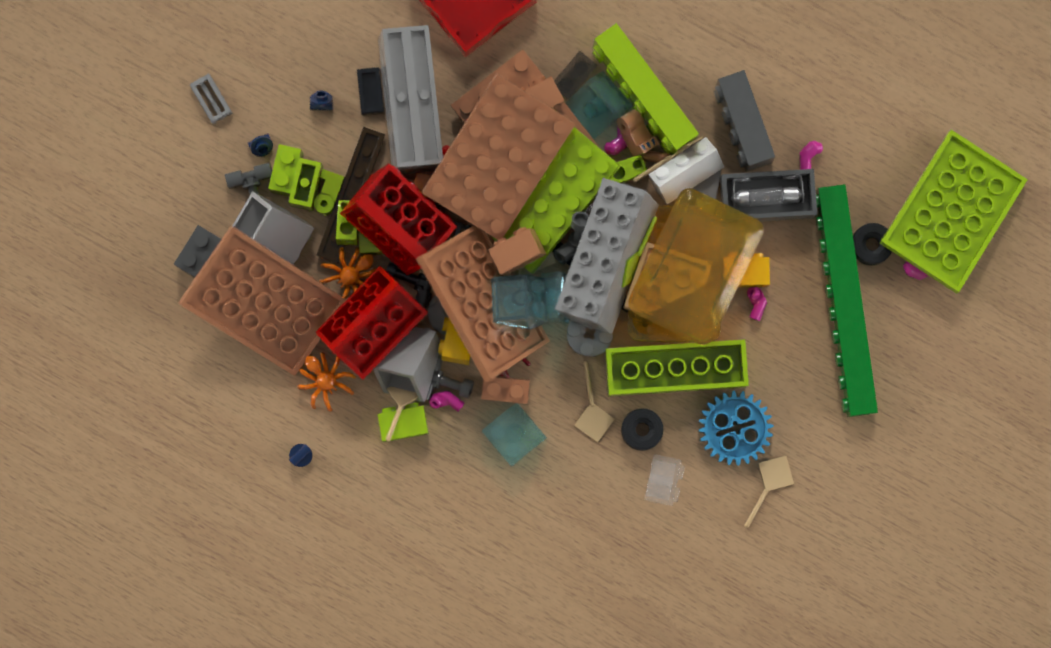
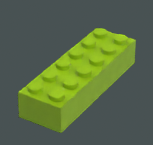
M617 23L594 39L593 56L599 63H604L607 67L606 73L613 82L616 80L621 86L619 90L626 100L630 98L635 105L633 109L645 118L648 123L646 125L647 129L653 136L657 135L662 141L660 146L665 153L673 155L683 146L697 139L699 135L697 130Z
M745 339L605 349L608 397L746 388L749 386Z

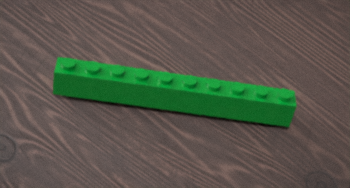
M846 184L820 187L816 190V204L819 217H816V227L818 231L821 230L822 239L819 240L820 253H824L825 262H822L823 275L828 277L829 284L825 285L827 299L831 298L832 305L829 308L830 321H834L835 330H832L833 344H837L838 353H835L836 366L841 369L838 383L840 390H844L845 399L841 400L843 413L847 412V417L878 413Z

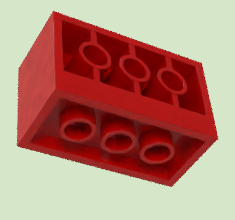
M389 163L373 173L340 212L348 222L407 276L421 269L417 261L418 257L444 243L457 227L449 215L442 213L436 207L433 200L419 192L418 187L414 183L405 179L401 171Z
M379 266L315 333L336 356L363 380L428 312Z

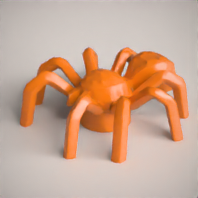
M340 247L339 259L343 268L341 269L334 264L322 263L320 265L321 268L334 269L339 274L322 279L319 282L326 284L340 279L336 283H342L340 288L344 285L346 286L342 296L346 299L350 286H352L355 292L358 289L356 284L360 286L363 284V281L359 280V278L368 277L377 269L375 267L369 272L359 274L360 271L367 270L373 265V254H364L357 261L355 267H353L360 253L359 247H356L354 255L347 266L344 259V248Z
M322 352L320 354L324 371H322L319 360L315 356L309 355L305 359V366L317 376L306 372L302 368L299 369V373L315 381V383L308 385L299 384L297 388L299 390H307L317 387V390L311 396V406L313 409H316V397L323 391L324 403L328 411L331 412L333 409L329 403L327 391L332 395V389L337 391L335 386H338L353 395L354 391L336 381V379L343 376L355 379L356 375L350 372H341L334 375L340 362L338 356H336L335 363L331 371H329L325 353Z

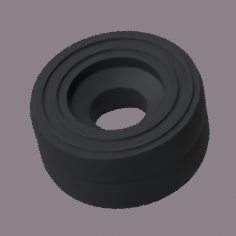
M868 223L861 226L854 233L855 254L859 262L873 266L889 258L892 251L880 244L888 230L885 226L878 223ZM875 238L878 241L879 246L877 250L872 251L866 247L867 239Z
M645 408L630 412L623 420L621 426L622 437L626 444L639 451L655 447L660 442L664 431L661 418L654 411ZM639 423L648 425L649 433L646 436H639L636 433V426Z

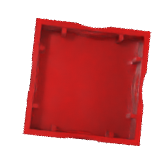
M420 0V2L466 58L533 6L537 0Z

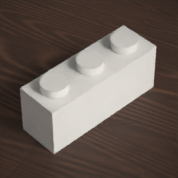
M705 137L648 175L656 192L668 205L723 169L724 165L717 149Z

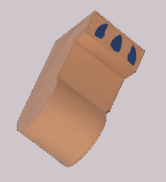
M632 109L617 119L618 128L633 157L644 154L659 144L656 137L650 135L638 111Z

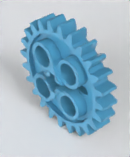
M734 390L731 392V397H728L724 392L722 393L723 400H720L717 396L714 397L715 405L709 402L706 404L710 411L703 410L701 412L706 416V419L698 421L704 425V428L698 429V432L705 434L700 441H707L708 444L704 447V450L711 448L713 451L710 456L713 457L718 454V462L727 458V465H730L732 460H735L736 465L740 466L741 459H743L746 464H749L750 456L754 460L758 459L757 451L761 454L765 453L762 445L770 446V443L765 439L766 437H773L772 433L767 432L768 429L774 427L773 424H767V420L772 415H764L768 407H759L762 400L754 403L753 394L745 398V392L742 391L739 397H737ZM740 407L746 408L749 412L746 420H741L737 416V410ZM717 415H724L726 417L727 424L725 427H718L716 425L715 418ZM752 420L755 421L754 425L740 429L738 435L735 431L721 436L716 435L719 431L731 428L733 422L736 425H740ZM747 429L755 431L756 439L754 442H749L745 439L744 434ZM727 436L734 440L735 444L732 449H726L723 446V439Z

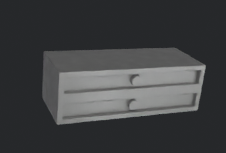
M429 25L382 29L378 38L391 165L397 167L402 174L435 171L443 158Z
M603 178L555 310L568 320L612 334L630 286L629 283L624 288L621 287L626 260L638 252L659 206L647 191Z

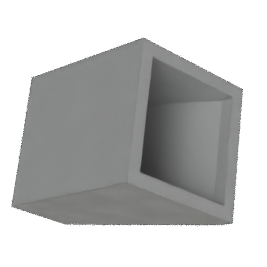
M253 191L232 225L291 264H294L299 258L301 250L310 239L314 227L305 220Z
M414 327L373 369L384 393L389 394L387 388L392 386L416 392L418 395L416 401L425 402L439 356L440 340L434 330Z

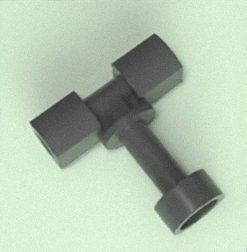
M270 163L254 166L252 171L242 173L239 170L225 174L227 186L229 189L243 186V189H248L249 195L252 191L259 194L257 187L261 185L260 181L271 178L272 166Z
M585 212L573 214L571 227L574 229V232L568 236V242L554 251V258L562 265L575 256L589 215Z
M439 355L426 400L430 401L434 388L438 389L440 385L460 391L459 396L469 398L473 390L474 381L464 378L463 382L443 376L444 371L440 370L443 361L442 356Z

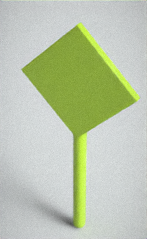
M656 216L653 217L638 252L626 260L622 288L633 281L639 256H641L655 226Z

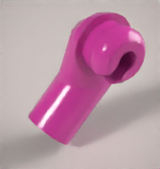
M618 126L617 138L611 141V143L607 142L604 146L606 154L618 155L627 147Z
M810 141L800 151V170L811 169V159L823 150L820 142Z
M907 261L903 265L905 273L912 278L922 280L929 276Z
M752 286L747 290V296L753 305L749 317L760 321L767 305V300L760 288Z
M450 391L435 393L429 401L430 406L434 409L449 405L457 412L465 404Z

